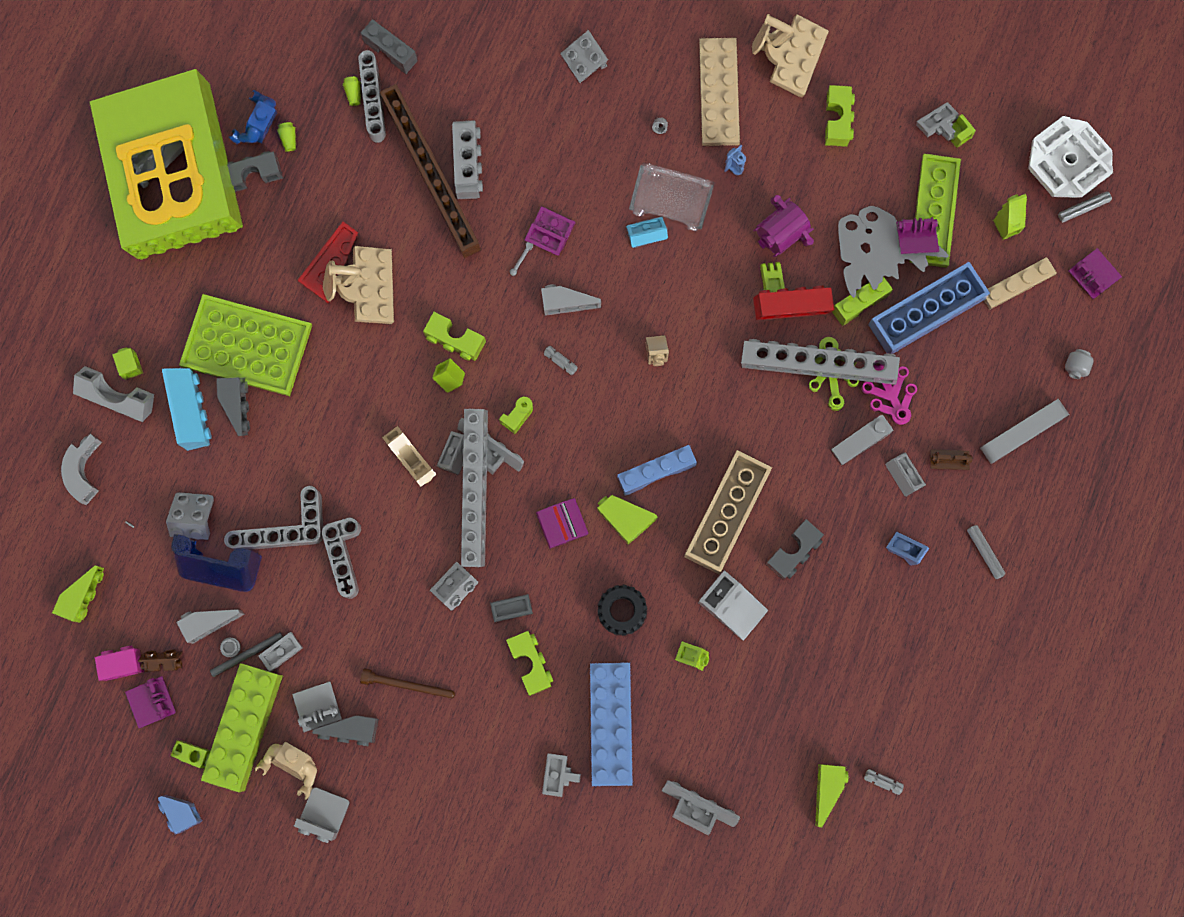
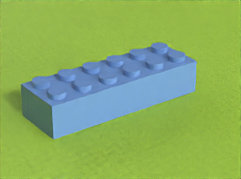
M970 262L875 316L868 325L886 353L893 354L982 302L990 292Z
M591 663L592 786H633L630 663Z

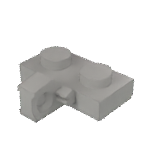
M947 102L918 120L916 125L927 137L934 133L938 135L942 133V136L949 141L955 137V130L952 128L953 124L951 122L955 121L959 114Z
M547 753L542 794L562 797L564 786H569V781L580 782L581 774L571 773V768L566 767L568 756Z

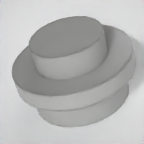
M226 638L220 645L221 653L226 657H235L241 648L239 641L235 638Z

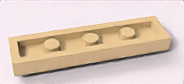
M1046 257L988 288L990 294L984 301L989 310L1051 278L1056 274V271Z

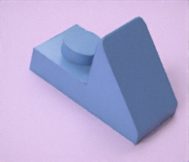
M898 532L895 533L886 547L888 551L904 558L909 565H918L929 549L927 546Z

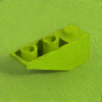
M1026 194L1011 196L1007 199L1008 202L1002 206V209L997 212L998 215L993 221L1003 240L1019 234L1025 228Z
M95 565L61 593L52 613L80 623L87 615L89 602L95 597L97 584L103 579L104 568Z

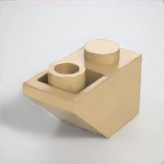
M665 335L646 338L648 364L662 366L667 362L669 351Z

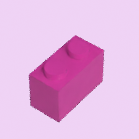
M126 646L120 648L121 651L113 653V650L101 652V656L95 657L98 680L108 681L143 673L141 662H138L141 657L140 649Z

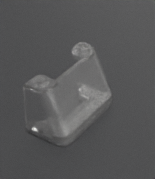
M643 163L640 165L629 210H633V214L643 216L644 213H651L680 221L687 225V229L692 231L702 230L715 182L653 164Z

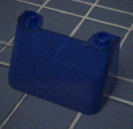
M174 534L171 548L178 574L182 578L242 592L250 591L254 587L262 558L261 555L252 550L237 548L231 552L228 562L204 557L203 553L196 548V541L190 540L183 535Z

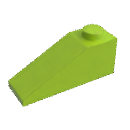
M818 764L815 826L817 827L824 825L842 793L845 783H848V771H845L844 766Z

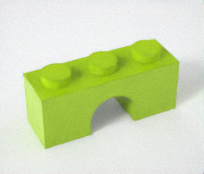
M829 85L826 110L837 112L841 119L837 121L828 120L825 130V145L848 146L849 141L853 140L854 129H851V122L854 121V111H851V105H854L855 94H852L851 86Z
M884 277L875 290L872 289L869 282L856 291L854 298L849 295L837 303L832 313L840 324L844 326L858 317L869 306H874L888 297L893 289Z
M433 312L423 330L426 340L433 344L437 342L442 344L443 348L449 352L456 351L460 353L459 356L467 361H470V359L476 361L486 342L485 337L467 328L462 337L452 338L449 336V331L452 327L451 320Z
M526 631L506 640L514 659L526 656L533 662L532 671L521 677L528 695L531 696L552 687L550 683L553 682V678L549 670L545 672L543 664L546 662L542 652L538 653L535 646L538 645L535 635H530L529 631Z

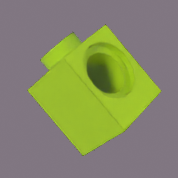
M122 348L118 350V353L112 354L119 376L125 380L143 374L137 353L133 349Z

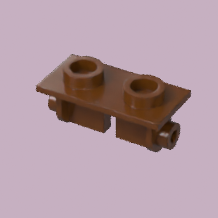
M930 450V469L970 470V463H972L970 451Z
M173 649L156 653L154 650L146 651L139 658L138 662H141V670H145V672L160 671V664H163L164 671L178 670L182 668V660H179L183 651L176 652Z

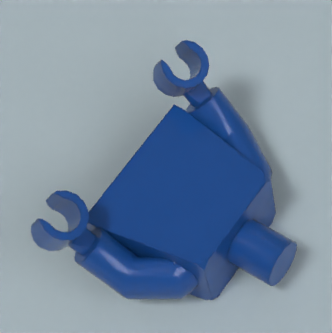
M253 90L254 96L252 98L249 97V99L256 103V106L247 121L245 133H239L236 129H233L231 131L233 135L228 138L235 144L240 142H259L262 144L277 115V111L274 109L276 106L274 99Z

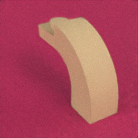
M398 426L382 437L420 487L430 482L436 475Z

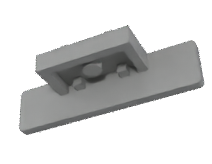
M464 418L459 420L457 427L462 433H464ZM488 434L487 471L493 475L499 466L505 462L520 472L524 460L518 454L509 451L501 442L492 439Z
M667 781L662 789L664 793L679 800L672 817L706 835L711 833L716 819L732 827H735L740 819V816L736 815L734 811L724 809L718 806L716 802L706 800L700 797L698 793L682 788L677 782Z

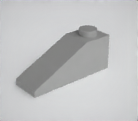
M553 284L541 288L545 315L601 308V299Z
M882 414L832 448L831 451L840 464L844 465L887 437L893 429Z
M241 610L193 613L190 611L182 615L181 620L177 621V624L186 642L193 644L245 614Z

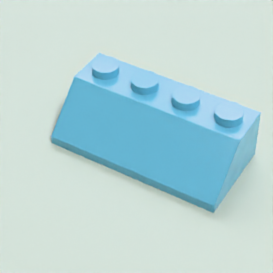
M190 368L162 369L177 444L187 451L209 446L211 432L209 428H206L205 421L208 418L206 411L202 409L201 403L204 402L201 391L198 390V385L200 384L198 374L194 373Z

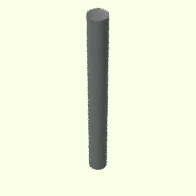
M279 632L211 669V675L215 677L275 644L283 638L282 633Z

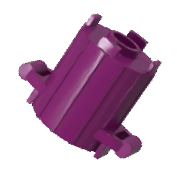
M779 195L772 197L770 200L777 210L753 230L754 232L757 231L760 237L758 244L762 249L767 247L775 253L773 257L783 253L798 239L802 241L804 246H809L814 242L813 238L809 235L814 229L811 228L805 213L795 203L790 201V198L783 201Z

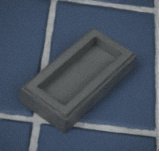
M529 594L490 603L494 622L533 614Z

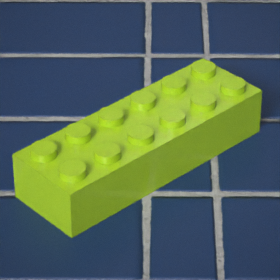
M240 663L201 781L236 792L245 791L283 675Z

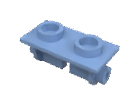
M742 145L728 152L725 172L730 169L735 175L743 173L746 157L741 152Z

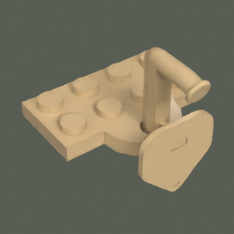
M767 14L763 26L753 41L752 53L756 55L760 50L765 51L768 59L776 65L769 82L802 98L806 93L829 31L799 15L793 18L790 26ZM771 26L777 29L773 33H769Z
M355 246L353 248V265L340 266L335 265L334 261H329L323 281V291L327 301H331L335 296V292H338L343 299L354 303L355 322L392 324L394 322L392 249Z

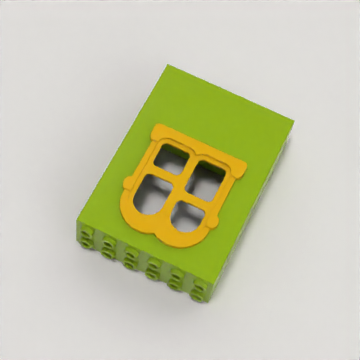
M197 69L90 101L119 240L123 250L137 259H145L151 254H162L168 249L182 248L185 244L199 243L202 239L208 237L216 238L219 234L225 232L232 233L237 231L238 228L243 227L235 190L232 186L227 166L228 160L210 83ZM181 140L188 167L176 173L166 174L161 147ZM150 149L153 150L156 168L136 175L132 164V155ZM157 177L161 185L163 203L159 209L147 211L141 204L138 183ZM190 177L193 186L192 196L185 202H176L171 196L169 184Z

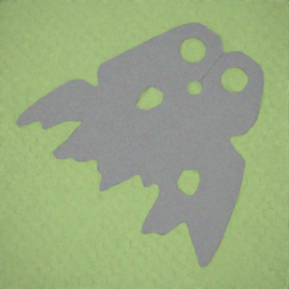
M869 206L860 210L858 216L852 214L840 219L838 224L841 259L851 263V265L845 267L843 273L848 291L853 298L856 296V289H861L863 275L866 276L872 289L875 290L878 288V284L882 282L884 275L899 279L897 264H904V259H909L916 267L925 272V267L928 266L926 255L946 258L949 255L940 246L939 252L901 254L896 218L875 206ZM869 212H874L878 215V219L871 222L867 220L866 215ZM854 221L858 227L851 231L846 228V223ZM866 229H871L872 233L867 234ZM864 243L870 244V252L866 254L860 245Z

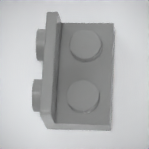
M456 562L430 591L452 611L460 605L468 593L473 591L478 581Z

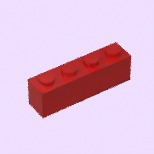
M823 285L815 286L813 289L799 287L794 291H789L788 288L779 289L777 292L762 290L753 298L756 320L825 315L835 310L832 289L824 288Z

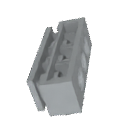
M475 121L453 122L454 181L457 199L480 198V192H483L482 180H479V174H482V163H478V156H481V145L477 144V139L481 138L480 127L476 126Z

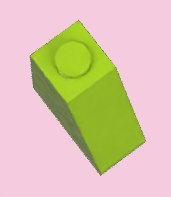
M613 495L609 498L605 496L598 502L599 507L597 511L628 545L658 518L656 514Z

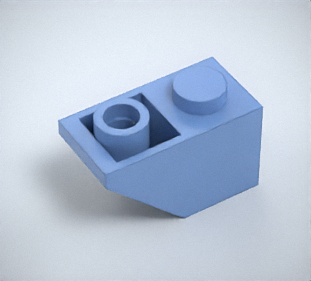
M168 795L158 797L160 802L158 803L159 809L163 814H166L169 820L167 825L175 834L182 833L202 822L194 803Z

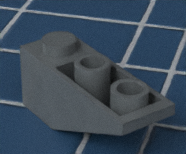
M217 378V398L238 436L248 435L250 430V423L247 420L249 403L246 401L248 383L245 381V378Z
M353 716L313 729L312 734H318V739L329 740L331 736L337 737L338 742L349 743L350 739L356 740L357 745L369 746V743H375L379 719Z

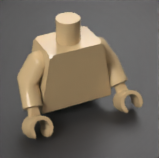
M287 742L283 746L280 744L271 745L263 759L256 766L255 771L261 768L264 770L263 775H265L271 767V763L303 781L304 785L298 790L297 794L300 796L304 793L306 800L313 789L312 786L317 774L315 763L308 754Z

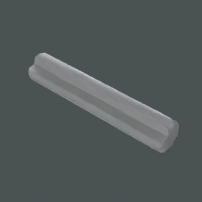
M1104 192L1061 211L1058 217L1061 222L1068 221L1110 202L1112 196L1109 192Z
M974 525L968 528L969 535L995 579L1003 577L1005 571L979 527Z

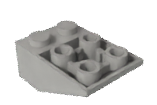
M726 571L722 572L698 601L703 608L743 641L768 611Z

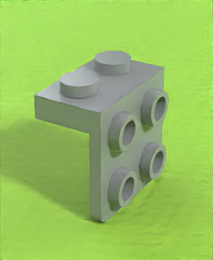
M176 493L166 520L170 537L208 540L210 531L207 521L214 502L213 496Z
M313 788L302 816L296 819L294 827L299 828L298 832L310 835L312 833L317 835V839L326 843L329 840L333 841L338 835L350 802L348 799L330 792Z

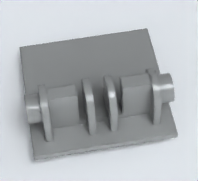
M589 30L560 53L579 83L599 67L604 69L607 66L608 58Z
M331 681L292 694L299 715L298 723L302 726L303 732L342 720Z

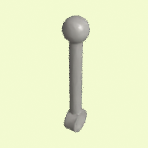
M526 243V249L515 267L510 270L512 276L517 274V269L529 250L533 249L532 243Z

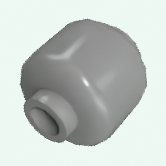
M1077 349L1069 354L1065 370L1074 379L1087 377L1090 374L1094 360L1088 351Z

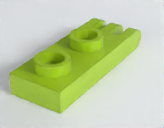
M775 262V270L773 263H768V270L765 263L760 265L764 290L777 292V290L785 288L780 262Z

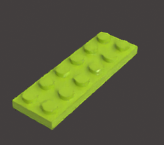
M923 154L915 218L917 221H919V218H922V220L930 219L931 217L937 219L936 232L938 244L949 256L946 258L926 255V259L930 266L947 268L950 259L961 159Z

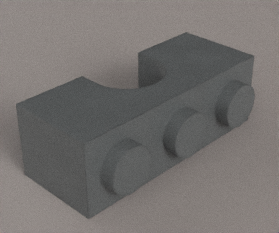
M373 19L362 30L361 35L364 43L377 53L380 50L390 58L392 64L405 74L418 61L416 52Z
M274 151L263 152L256 157H245L242 161L228 162L227 165L235 192L247 189L246 178L252 172H259L265 183L283 179L280 164Z
M806 519L791 535L798 543V552L788 554L780 548L765 565L782 580L786 577L790 579L797 571L795 569L799 562L803 564L810 557L808 552L812 548L816 550L823 542L821 538L824 534Z

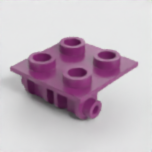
M931 217L930 219L922 220V218H919V221L914 218L913 220L902 219V221L896 222L901 254L939 252L936 232L937 219Z
M1098 248L1069 270V273L1092 299H1095L1122 277Z
M163 676L147 680V683L125 692L139 729L176 713Z

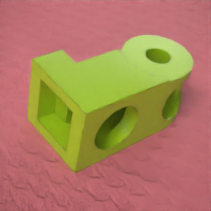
M528 397L519 398L516 402V407L509 416L503 413L500 417V424L516 434L533 411L532 401Z
M176 740L171 756L198 768H205L211 750Z

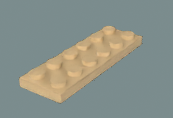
M701 38L699 40L702 146L739 145L736 38Z

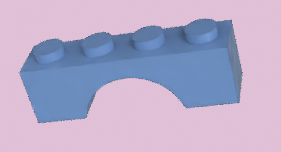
M687 445L617 475V479L624 496L643 489L645 486L661 478L691 469L696 466L697 461L690 446Z

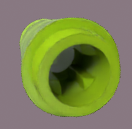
M358 77L344 78L342 85L349 105H360L361 82Z
M293 123L279 124L277 132L285 151L296 150V131Z

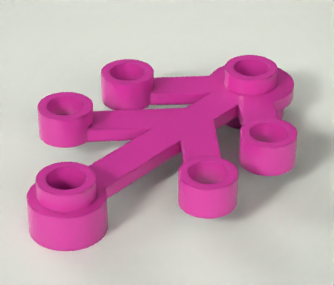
M882 364L880 366H873L877 371L883 370ZM904 366L898 369L897 383L893 387L891 384L881 383L884 388L882 390L874 387L872 382H865L861 387L862 392L865 394H873L890 401L893 407L883 405L880 399H873L870 402V409L891 415L892 420L899 425H904L911 419V412L908 407L912 396L917 392L916 385L908 384L904 389L905 396L900 404L897 397L904 379L909 374V370ZM904 370L905 376L900 375L899 371ZM869 385L871 390L867 391L864 386ZM908 387H912L914 392H908ZM873 402H877L879 408H875ZM903 412L905 417H899L898 413Z

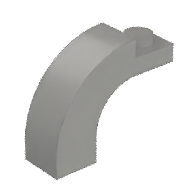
M91 434L81 440L79 447L73 444L69 446L61 466L62 479L67 491L84 505H87L99 491L87 480L84 472L87 459L102 443Z

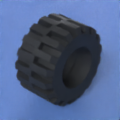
M616 585L613 588H609L603 593L598 603V617L602 626L607 631L622 636L639 630L647 616L646 600L641 595L642 593L634 587L627 585ZM618 599H627L634 607L632 618L626 622H619L611 615V606Z

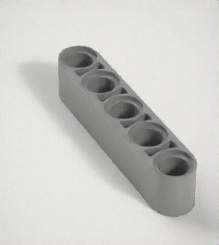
M365 50L359 55V68L366 128L372 141L382 142L386 137L380 95L378 64L373 52ZM368 60L372 61L369 64H365V62ZM370 77L374 78L372 81H366ZM372 94H375V95H376V96H375L374 98H372V99L368 98V97H369L370 95H372ZM372 112H378L377 115L371 116ZM380 129L378 133H372L373 130Z
M1057 399L988 442L980 449L990 464L1070 414L1061 401Z

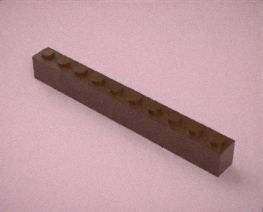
M397 84L380 91L382 101L463 258L480 251L479 242Z

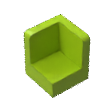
M963 114L953 123L952 128L955 130V137L951 139V142L958 148L971 139L976 132Z
M450 358L436 366L432 379L446 392H450L462 386L465 372Z

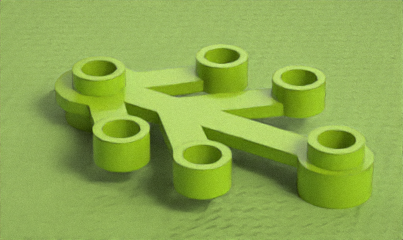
M832 337L822 339L819 344V349H826L825 345L830 343L837 351H841L838 349V342ZM818 357L815 359V362L820 364L824 358ZM817 376L816 379L811 380L809 389L817 392L826 377ZM829 377L831 397L828 405L831 410L839 411L844 405V399L839 395L837 378ZM844 379L850 387H856L859 383L857 380L855 384H852L849 379ZM817 383L818 388H812L811 384ZM839 399L840 404L835 405L833 400Z

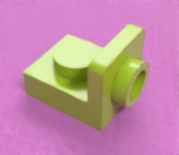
M681 642L675 660L703 670L708 664L709 652L700 647Z

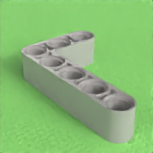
M306 486L302 489V525L230 531L224 538L226 546L239 551L320 543L323 539L321 493L313 486ZM315 492V498L307 500L308 493ZM316 511V517L309 520V512ZM317 530V536L314 539H310V531ZM297 531L298 537L291 541L289 538L290 534ZM278 533L277 541L271 542V535ZM258 534V542L252 544V536ZM238 536L239 542L233 546L231 541L233 537Z

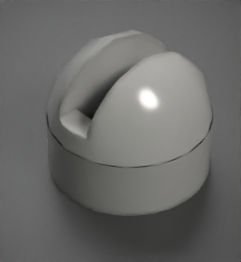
M656 118L652 126L653 131L657 134L665 133L668 127L667 120L665 118Z

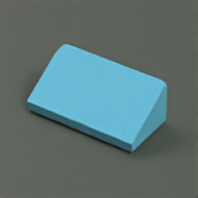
M663 217L626 226L632 247L668 238Z

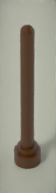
M364 668L362 671L360 684L369 685L374 682L446 698L455 697V692L452 690L375 675V672H372L371 669Z

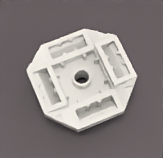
M1062 116L1032 140L1028 169L1052 197L1082 198L1113 173L1112 149L1088 122ZM1066 158L1070 159L1072 163H1068Z

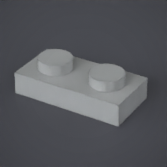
M290 632L258 656L269 672H272L303 649L294 634Z

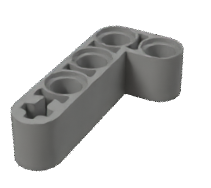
M346 518L327 524L322 530L323 540L340 595L348 599L356 597L359 592L345 540L354 538L361 532L360 523L353 518ZM350 523H355L356 525L353 532H347V526ZM331 529L337 530L334 538L328 537V532ZM341 547L342 554L334 557L333 552L335 548ZM347 566V573L342 576L339 575V568ZM341 580H347V584L353 587V589H350V593L344 591L347 589L346 582Z

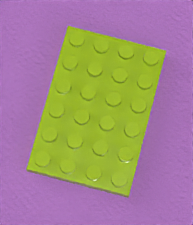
M203 294L179 366L220 378H245L249 386L290 396L312 324Z

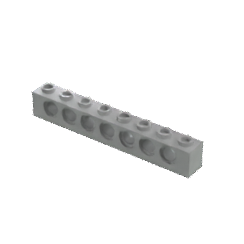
M757 339L744 341L742 368L895 385L897 383L900 357H896L894 354L886 353L883 356L876 355L875 352L871 351L857 353L856 350L852 349L837 351L833 347L818 349L814 345L798 347L799 345L795 343L779 345V342L776 341L760 343V340ZM760 351H765L768 354L765 358L757 356ZM780 353H784L787 355V358L784 360H779L776 358V356ZM803 355L806 357V360L798 362L796 357ZM822 357L825 359V363L817 364L815 359ZM841 359L845 364L839 367L834 362ZM860 361L864 364V367L858 369L854 366V363ZM879 363L883 365L884 369L877 371L873 366Z
M464 409L461 567L485 566L488 410Z

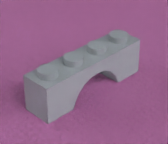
M86 366L74 375L73 394L141 422L152 413L154 394L137 387L129 394L116 392L106 383L101 372Z

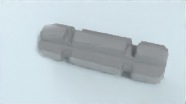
M548 346L545 349L544 355L549 359L552 358V361L562 369H566L567 373L573 375L577 371V366L574 363H570V360L561 353L555 352L553 347Z
M871 769L866 771L864 776L866 781L870 783L873 781L875 785L888 791L891 789L897 795H900L903 791L904 785L898 781L895 783L893 779L880 773L877 775Z

